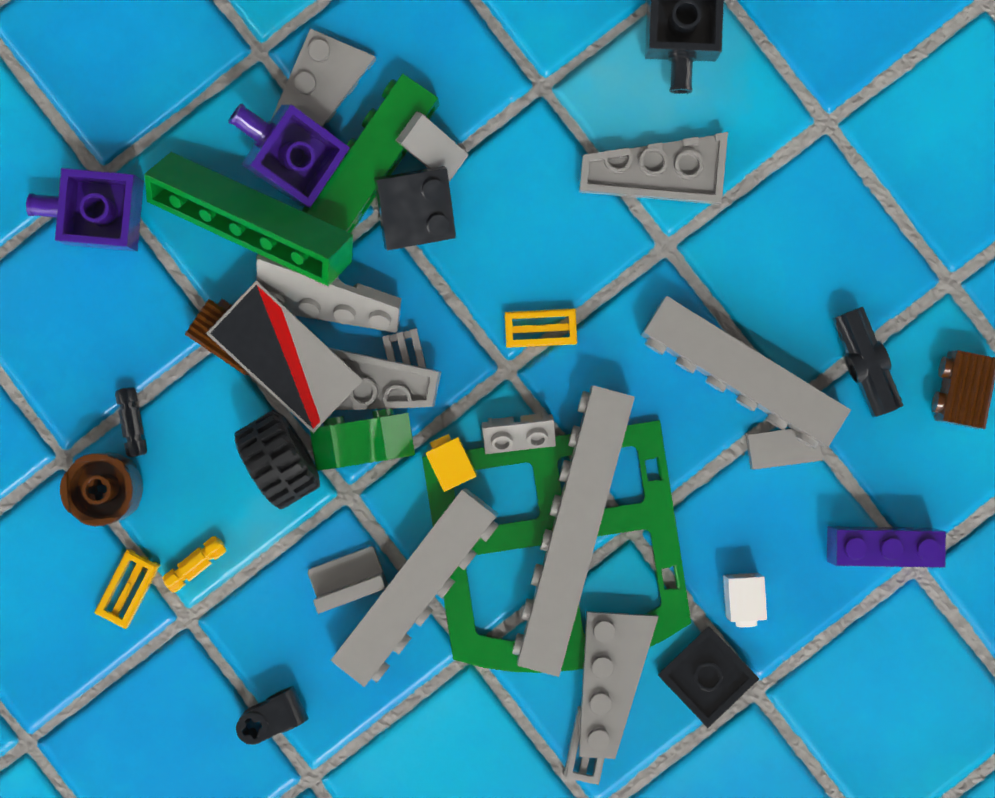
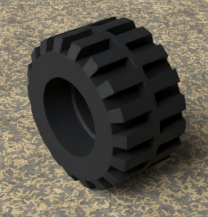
M272 410L235 432L236 448L251 478L266 499L280 510L320 487L318 471L307 449L290 423L277 411Z

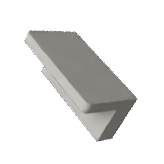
M373 546L308 570V576L316 594L313 602L318 614L384 590L388 586Z

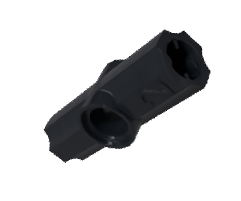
M860 307L833 318L834 326L846 351L844 359L847 369L855 383H859L872 417L887 414L904 406L890 374L891 361L884 345L877 341L864 308Z

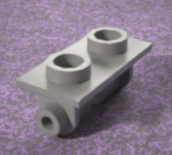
M541 412L540 414L520 416L521 422H514L513 417L488 418L489 422H482L485 454L556 446L552 414L545 415V412Z

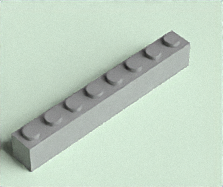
M594 385L590 387L589 392H582L577 410L583 413L580 427L573 425L568 446L574 447L571 461L564 460L559 476V481L565 482L561 496L554 495L549 515L555 517L552 531L545 529L540 550L546 551L542 565H535L531 585L536 586L533 600L526 599L521 617L522 620L527 621L524 634L517 633L512 654L518 655L517 666L557 677L560 676L635 396Z

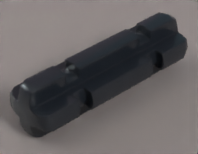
M132 387L118 389L115 392L117 405L121 406L118 413L123 438H127V443H124L126 455L128 457L144 455L147 453L145 440H142L141 437L144 431L140 409L135 405V402H138L136 390Z

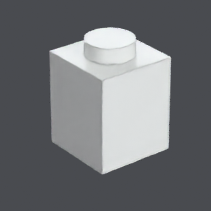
M759 573L723 575L726 618L730 622H736V627H755L758 620H767L764 576Z

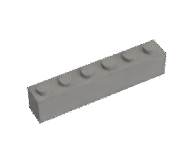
M668 296L662 300L641 334L642 337L647 339L645 342L647 347L661 355L667 351L677 358L675 364L689 373L693 374L695 370L701 372L708 377L705 382L716 390L723 393L725 389L730 390L738 395L736 402L751 411H755L756 407L768 414L766 420L782 430H785L787 426L799 432L797 439L812 449H816L817 445L829 447L851 409Z
M466 487L462 489L330 661L363 687L371 679L377 683L390 667L385 662L393 651L399 655L412 637L406 633L413 624L416 623L421 627L432 613L433 609L428 606L436 595L443 598L455 583L450 577L459 566L465 570L477 553L472 550L474 545L480 538L486 542L499 525L494 520L499 513Z

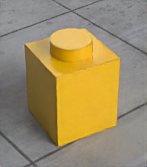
M447 434L430 442L432 450L425 454L444 492L477 477V473L459 437L452 440L450 435Z

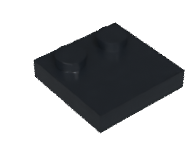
M445 166L374 178L384 248L387 251L456 238L448 171Z
M710 626L704 629L658 674L665 684L707 728L759 680L758 676Z

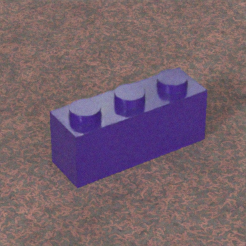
M827 526V562L833 565L945 568L946 531L935 528Z

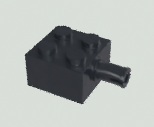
M647 0L645 59L671 61V87L669 92L674 94L692 93L693 62H715L722 52L724 0Z

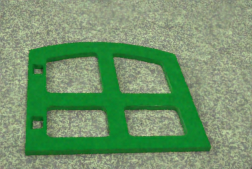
M660 420L627 425L621 448L632 446L637 450L644 498L639 503L605 508L597 535L598 537L637 530H648L650 533L660 596L659 606L645 613L646 615L659 616L650 647L666 640L691 624ZM571 434L555 436L556 446L492 454H485V447L466 450L475 470L530 463L533 467L540 511L539 516L535 519L498 524L499 526L486 542L480 538L474 545L472 550L477 553L476 555L541 546L545 529L552 531L555 517L549 515L554 495L561 496L562 494L558 460L561 457L571 456L574 447L568 446ZM424 456L422 460L432 525L434 527L456 497L454 488L443 491L427 456ZM657 458L660 480L648 481L645 460ZM458 566L450 577L455 583L444 596L453 660L488 669L542 673L517 666L518 655L512 654L515 640L482 635L476 631L467 569L463 570ZM673 566L676 588L665 589L662 569ZM579 606L561 671L583 669L585 634L583 632Z

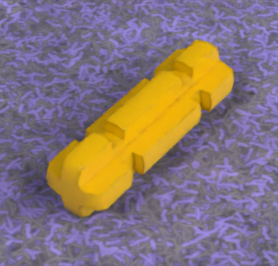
M212 536L203 543L205 546L203 549L198 547L177 564V570L172 568L163 576L164 584L173 593L179 591L186 585L185 580L191 581L212 564L211 559L217 560L226 553L224 543L217 536Z

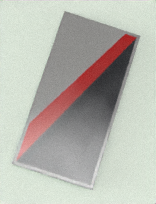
M255 281L206 333L313 433L363 381L360 376L258 281Z

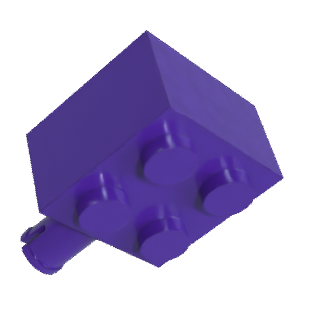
M239 104L228 120V123L233 124L254 140L253 148L241 165L303 207L310 208L350 149L349 146L292 104L281 105L271 121L268 122L250 111L244 104Z
M61 168L59 196L29 193L26 201L27 215L57 218L55 241L65 245L138 251L144 181L134 174Z

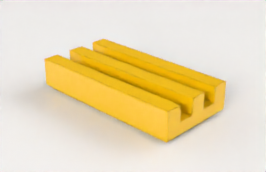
M576 309L505 312L506 348L576 345ZM569 317V323L512 326L513 319ZM569 331L570 336L513 340V334Z
M127 549L94 613L127 629L161 564L152 562L143 555L136 554L132 549ZM133 561L136 565L112 612L106 609L130 562ZM145 567L148 570L124 617L121 618L119 614Z

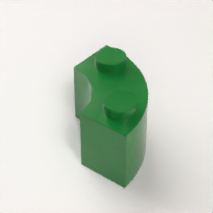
M392 408L372 411V419L347 423L344 421V416L326 419L323 422V427H319L314 433L310 430L317 471L414 456L415 451L409 413L394 415Z

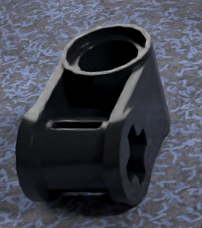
M290 686L245 710L237 722L236 732L242 742L255 745L279 733L287 732L303 724L309 718L294 686ZM250 718L254 723L259 721L262 723L258 732L255 728L248 729L247 724Z

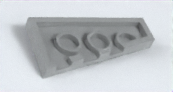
M310 29L273 116L281 105L292 104L321 127H324L335 115L337 108L347 95H350L358 85V81L363 74L374 64L376 57Z
M728 132L700 138H686L681 141L648 144L647 146L637 148H623L585 154L582 156L579 192L720 205L723 196Z
M258 254L257 281L293 315L397 333L402 298L359 283L353 287L346 285L338 279L339 276L329 286H326Z
M330 348L363 379L336 410L435 406L441 371Z
M586 611L579 757L616 759L657 624L658 615Z

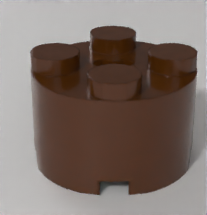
M111 452L88 454L78 458L65 472L60 483V496L65 509L81 523L89 526H104L127 518L137 510L143 494L142 477L135 463L123 455ZM101 484L106 485L107 492H98L97 486Z

